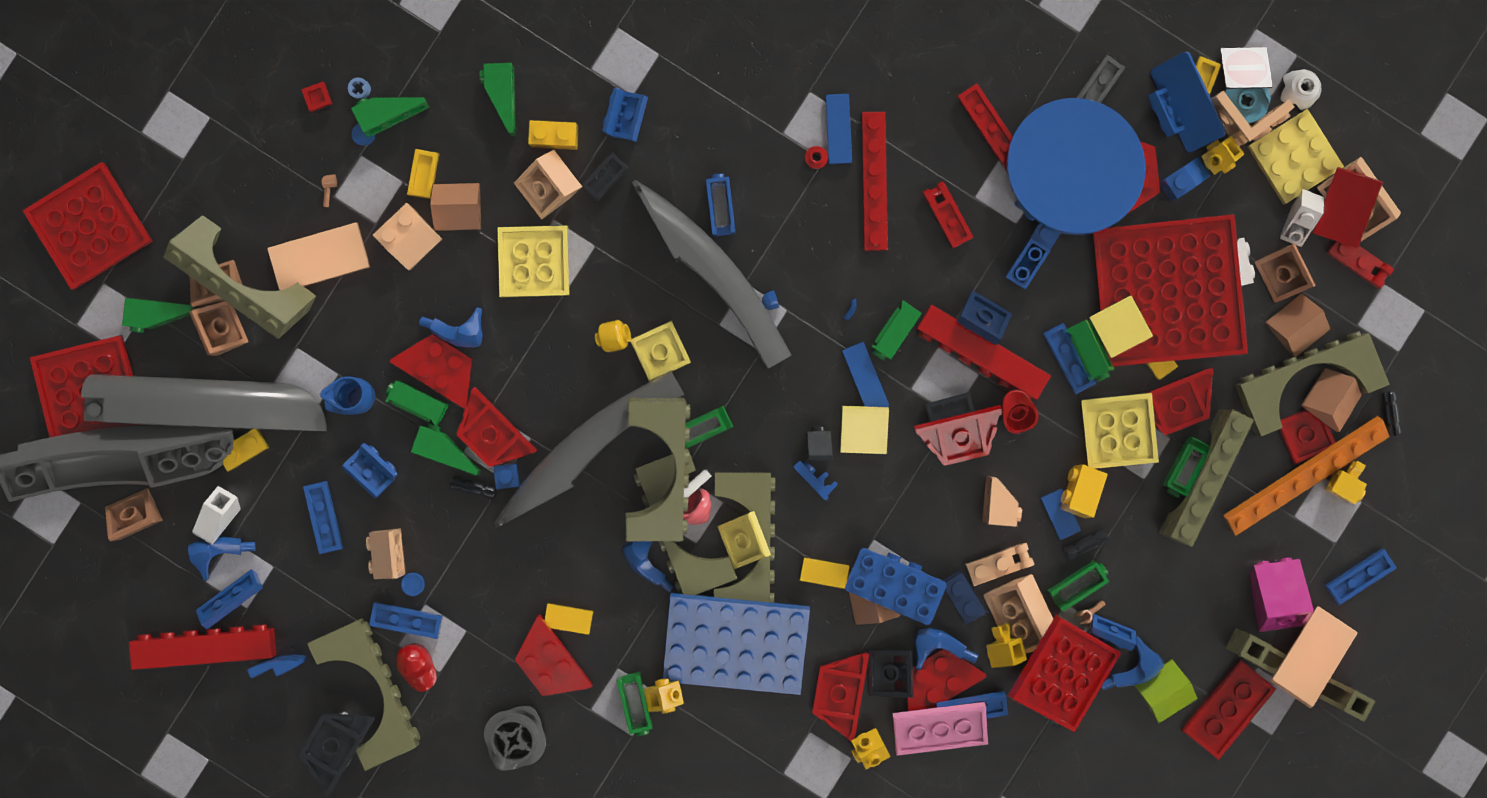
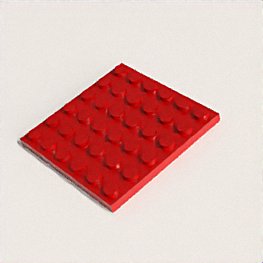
M1234 214L1112 227L1093 233L1100 310L1102 311L1132 296L1153 337L1113 358L1110 357L1105 348L1113 367L1248 354Z

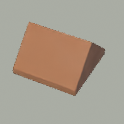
M480 183L433 184L430 206L435 231L481 230Z
M1295 244L1283 247L1255 261L1275 303L1316 286Z
M234 260L218 265L227 276L242 285ZM190 277V297L193 307L202 308L224 301Z
M1303 294L1298 295L1265 322L1292 357H1297L1330 330L1324 311Z
M226 301L190 311L207 355L218 356L248 343L234 307Z
M1325 368L1301 406L1333 430L1340 432L1362 394L1355 378Z
M148 488L105 507L107 532L110 542L121 540L163 521Z
M849 592L855 625L882 623L901 616L900 613Z

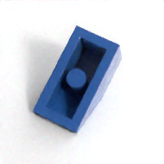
M1197 157L1160 181L1159 184L1172 202L1198 186L1210 175Z

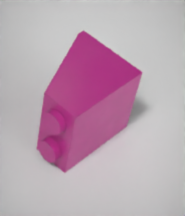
M1283 558L1275 563L1262 561L1255 564L1250 572L1258 631L1265 632L1304 626L1313 614L1314 609L1300 559Z

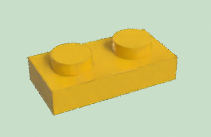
M253 429L234 440L231 454H228L223 460V465L227 472L269 448L260 431Z

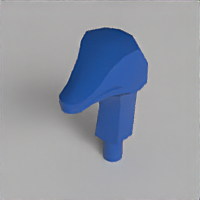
M475 308L471 317L460 327L448 326L436 318L431 320L421 317L420 326L429 328L432 334L455 346L474 348L479 347L482 343L481 308Z
M218 537L213 544L199 539L188 545L187 552L190 562L199 570L202 579L205 581L209 579V562L213 556L222 553L241 555V552L256 551L255 542L241 543L240 538Z
M628 541L621 549L630 567L640 576L654 585H660L669 593L674 588V585L665 578L667 575L653 567L648 559V551L653 541Z
M924 628L918 629L915 634V668L917 670L922 669L924 661L935 649L947 650L959 659L964 658L973 663L978 658V654L967 650V646L942 630Z
M1136 636V647L1139 656L1137 666L1127 672L1112 674L1113 677L1106 679L1102 688L1106 690L1114 686L1120 688L1145 683L1157 676L1164 667L1163 660Z

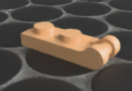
M1022 543L966 563L965 565L973 586L1033 566V559L1029 558L1027 552L1029 550L1027 543ZM1019 554L1021 561L1014 563L1012 555Z

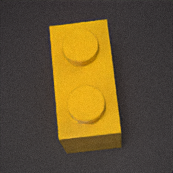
M530 121L529 145L531 148L577 150V123Z
M1083 464L1074 466L1068 474L1069 483L1061 496L1062 505L1060 509L1082 518H1094L1108 474Z

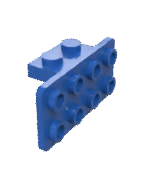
M1183 52L1151 70L1150 74L1158 91L1153 92L1148 97L1151 108L1158 116L1160 127L1167 137L1178 133L1186 151L1192 152L1226 135L1223 123L1189 52Z
M862 548L846 582L845 589L850 593L929 625L944 594L946 583L921 571L922 566L910 561L907 565L900 562L901 557L888 552L886 556L867 548Z

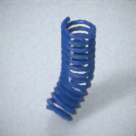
M857 299L850 301V311L843 317L845 320L849 321L855 313Z

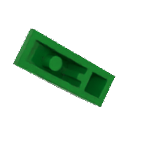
M512 63L484 64V70H480V83L484 84V88L508 133L511 136H516L514 66Z
M424 97L371 98L358 101L355 104L356 106L351 109L363 133L369 138L428 109L429 106Z
M125 298L122 326L130 327L129 331L144 333V328L154 329L190 315V311L199 308L192 305Z
M430 423L427 424V427L420 426L411 450L412 453L474 475H480L481 470L446 433L440 432L441 427Z

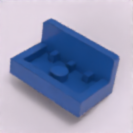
M614 87L609 98L607 115L603 120L602 131L614 138L636 142L648 97L625 92Z
M365 443L342 465V469L375 499L398 475L395 472V467L390 462L382 460L379 457L378 451L373 446H367Z

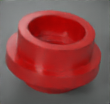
M820 146L810 147L805 154V162L812 169H820L828 161L826 150ZM818 153L821 159L814 161L812 155Z

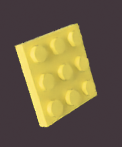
M1308 109L1247 146L1283 205L1298 197L1303 189L1309 190L1334 174L1337 167L1344 168Z
M568 226L498 227L499 297L570 296Z
M1152 393L1081 400L1088 467L1095 469L1159 462Z

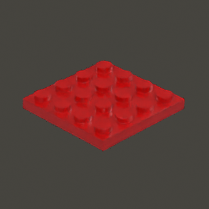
M103 162L23 210L71 290L77 289L153 242Z
M123 335L30 357L50 438L90 430L145 425L84 421L85 397H81L84 381L89 375L133 376Z
M1055 615L1008 696L1075 732L1121 652Z

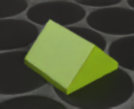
M1173 660L1165 663L1158 675L1151 680L1134 685L1158 723L1198 699L1191 682Z

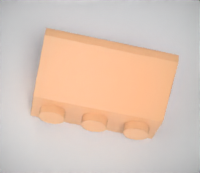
M1362 157L1343 168L1377 179ZM1334 175L1317 187L1324 198L1327 196ZM1381 187L1362 240L1390 224L1401 214L1383 187Z
M1030 574L1008 582L983 595L997 626L1009 623L1010 638L1022 637L1025 654L1035 651L1053 620L1033 575Z

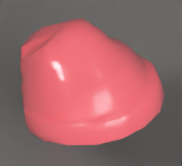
M701 488L688 498V511H683V520H687V524L701 525L709 520L711 513L709 492Z

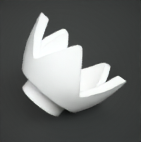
M1302 69L1291 71L1283 76L1285 88L1281 94L1280 100L1282 102L1289 100L1292 104H1296L1300 110L1304 111L1311 107L1320 97L1321 83L1313 72ZM1302 83H1305L1308 86L1307 91L1302 90Z

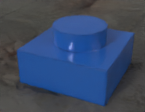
M517 463L493 466L496 489L520 486Z

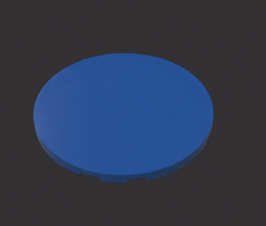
M1066 98L1052 101L1029 114L1012 137L1006 161L1007 177L1011 191L1025 213L1043 224L1046 228L1069 235L1093 234L1120 221L1137 202L1144 185L1146 171L1142 145L1130 124L1120 114L1106 105L1082 98Z

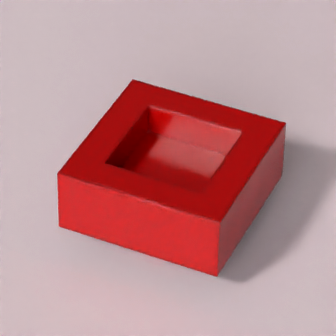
M324 82L302 89L311 113L333 105Z

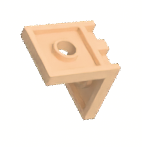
M1224 91L1211 98L1229 137L1232 135L1238 146L1252 139L1256 141L1272 130L1271 127L1273 128L1289 118L1291 115L1288 112L1294 108L1288 100L1275 107L1250 126Z

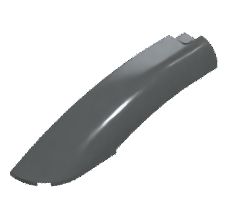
M637 180L632 181L634 188L675 261L681 260L697 273L728 305L746 330L766 368L769 369L792 356L762 301L726 253L678 208Z
M672 371L611 403L569 434L523 481L503 508L493 526L497 528L575 486V479L606 445L632 426L628 425L627 398H680L684 396Z
M91 374L86 378L82 387L81 397H85L84 421L327 431L326 418L320 404L305 389L288 383Z
M143 425L90 430L19 444L18 451L0 455V484L9 502L55 491L88 486L139 484L150 485V488L203 476L219 468L227 455H230L234 443L232 429L205 426Z

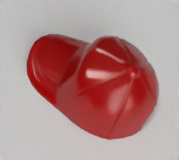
M1012 390L1005 395L1002 403V415L1006 429L1011 433L1019 434L1035 427L1039 420V414L1029 396L1020 390Z
M411 643L397 652L395 662L401 676L416 691L424 692L432 688L436 682L437 675L428 650L418 643Z

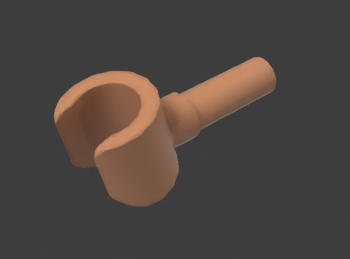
M327 175L322 178V186L324 188L323 207H329L330 188L337 187L336 175Z
M1100 601L1088 610L1075 612L1074 617H1083L1079 625L1091 623L1092 615L1105 606V603Z

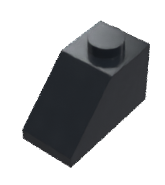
M825 426L812 427V431H807L808 460H833L831 431H825Z

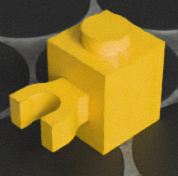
M1352 461L1347 473L1342 470L1334 472L1324 490L1349 504L1360 502L1366 491L1364 489L1367 484L1358 480V477L1366 465L1359 461Z
M1009 623L1000 624L999 627L992 628L996 641L986 645L991 668L1015 666L1027 660L1022 637L1010 638Z

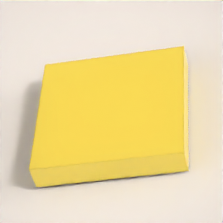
M1132 296L1089 317L1111 358L1153 337Z
M672 321L637 336L630 341L649 382L669 371H674L691 363Z
M842 406L840 452L887 454L889 407Z
M754 511L717 526L734 569L771 555Z

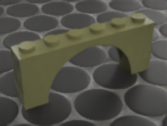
M203 215L169 241L164 254L165 259L278 339L309 312L316 295L299 283L284 290L260 291L243 286L227 276L216 263L212 247L217 242L221 228Z
M1360 331L1347 335V340L1341 343L1339 340L1325 344L1326 349L1318 351L1317 348L1304 353L1305 357L1297 360L1296 357H1292L1283 361V366L1275 368V365L1262 369V374L1256 377L1250 374L1240 378L1241 383L1236 384L1235 388L1247 417L1254 420L1251 425L1254 435L1264 436L1283 428L1279 415V403L1283 389L1295 373L1309 365L1317 363L1327 364L1342 370L1348 376L1356 379L1361 394L1370 393L1390 385L1370 334H1361Z
M627 398L628 425L643 427L659 435L668 444L673 453L675 471L668 491L658 502L644 510L626 513V541H683V534H687V520H683V511H688V497H684V488H688V474H684V465H689V451H685V442H689V428H685V419H690V405H686L684 398Z
M1233 409L1217 411L1209 428L1212 440L1203 468L1183 502L1174 511L1168 512L1159 534L1180 544L1193 547L1254 421L1253 419Z
M690 452L689 465H684V474H689L696 470ZM673 454L635 468L637 473L633 474L637 486L643 487L645 495H642V499L646 508L658 502L668 491L675 471ZM659 541L662 551H667L670 559L666 560L670 572H675L678 581L675 582V586L679 594L697 595L737 579L729 556L714 559L701 558L686 552L675 541Z
M715 472V496L735 500L745 506L750 512H755L771 555L759 559L753 569L739 581L730 585L715 587L714 597L774 603V593H770V584H774V570H770V561L775 560V547H770V538H775V524H770V515H775V501H771V491H775V478H771V473Z
M363 618L307 644L317 665L334 660L355 663L366 669L376 679L381 688L384 698V713L381 724L373 737L360 745L356 750L366 771L416 748L420 744L418 741L420 740V735L416 727L412 728L409 719L411 716L409 710L401 704L399 699L401 698V693L397 685H393L390 677L392 674L387 664H383L381 660L382 651L378 643H374L371 638L373 633L367 621L364 622Z
M1237 628L1225 648L1272 674L1276 673L1286 654L1275 649L1272 645ZM1331 678L1318 697L1364 722L1375 703V700Z

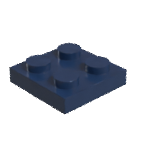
M972 291L960 313L957 323L997 346L1012 313Z

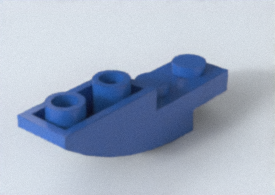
M1038 222L1006 278L1026 290L1061 233L1050 230Z

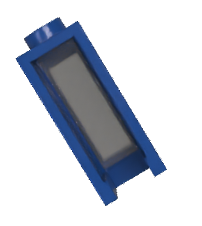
M724 174L710 175V179H706L712 236L735 234L729 177H724Z

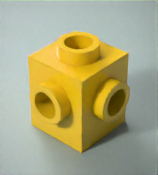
M1231 135L1221 143L1217 139L1206 147L1208 151L1201 157L1204 160L1205 166L1215 175L1220 171H1223L1225 174L1236 166L1234 162L1241 158L1244 153Z
M668 678L655 681L656 685L643 689L648 712L662 711L663 714L675 711L676 706L684 704L679 681L669 682Z
M876 728L867 733L860 734L851 741L855 748L851 752L857 763L862 762L865 769L875 767L890 757Z

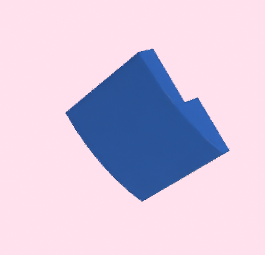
M305 655L279 656L261 662L247 671L250 677L253 678L273 668L276 676L308 659Z

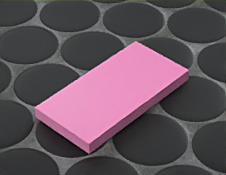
M985 702L892 713L897 756L988 744Z

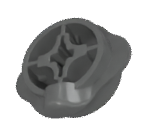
M519 706L499 712L492 716L485 726L484 739L493 765L498 770L508 771L531 765L538 761L545 751L546 736L540 717L533 707ZM507 722L519 723L515 728L502 726ZM525 727L531 733L532 741H530L531 738L526 736ZM519 730V733L517 735V741H515V743L511 746L514 737L513 735H515ZM498 735L505 742V749L500 744ZM514 749L528 750L524 754L512 753Z

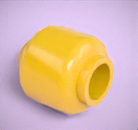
M619 320L601 324L598 328V333L595 334L596 344L608 353L625 349L628 342L631 341L628 325L623 324Z

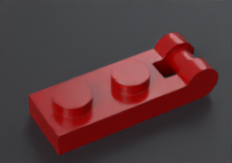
M942 181L936 184L937 187L934 189H927L922 194L953 249L972 239L973 235L947 186ZM942 195L945 201L937 204L935 198Z
M1334 241L1326 252L1378 289L1383 287L1386 277L1390 276L1394 271L1393 267L1382 262L1361 246L1355 248ZM1374 267L1379 270L1376 276L1371 274Z

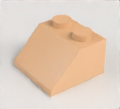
M555 150L537 158L514 182L541 219L569 200L582 187Z
M408 203L373 234L386 250L409 271L442 240L435 230Z
M986 476L982 522L991 525L1017 526V521H1021L1022 509L1018 507V502L998 478Z
M401 528L370 532L369 537L366 538L367 550L371 551L372 560H369L370 574H373L374 579H395L405 575Z

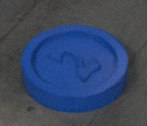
M359 123L352 129V138L358 145L367 146L375 139V135L367 138Z
M409 573L403 577L401 587L407 595L416 596L424 590L425 581L420 574Z

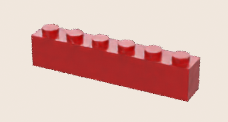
M933 305L928 307L915 329L920 332L918 336L928 342L934 340L939 343L938 348L948 354L951 351L959 355V361L968 366L971 363L979 367L978 372L990 378L993 375L999 379L997 383L1007 389L1013 387L1016 390L1023 391L1030 399H1038L1051 375L999 344L996 346L973 331L964 328L961 324L957 323V319Z
M267 624L252 626V630H244V626L229 628L228 632H221L220 628L207 629L204 634H198L197 630L184 631L183 635L174 636V632L160 633V637L151 638V634L137 635V639L129 642L131 670L272 658L276 656L274 628H267Z

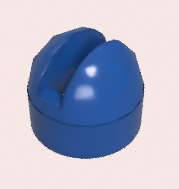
M774 290L763 295L762 303L766 309L774 310L780 308Z

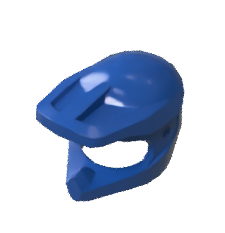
M341 377L320 392L321 398L325 400L326 410L344 415L364 413L375 402V391L367 381L356 377Z

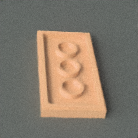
M357 222L267 248L279 290L287 289L296 283L304 287L370 268Z
M1317 606L1272 677L1271 682L1309 708H1312L1358 632Z

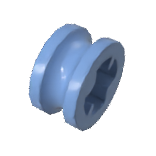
M354 78L348 84V92L352 97L362 100L370 95L371 87L364 79ZM361 83H363V93L360 94L359 92H357L356 95L354 93L356 91V88L354 86L356 84L361 85Z

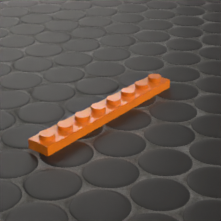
M1378 416L1224 514L1223 516L1231 532L1235 536L1389 438L1390 436L1383 420Z

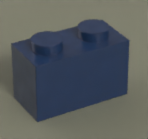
M957 571L943 580L946 583L945 593L966 625L986 613L962 572Z

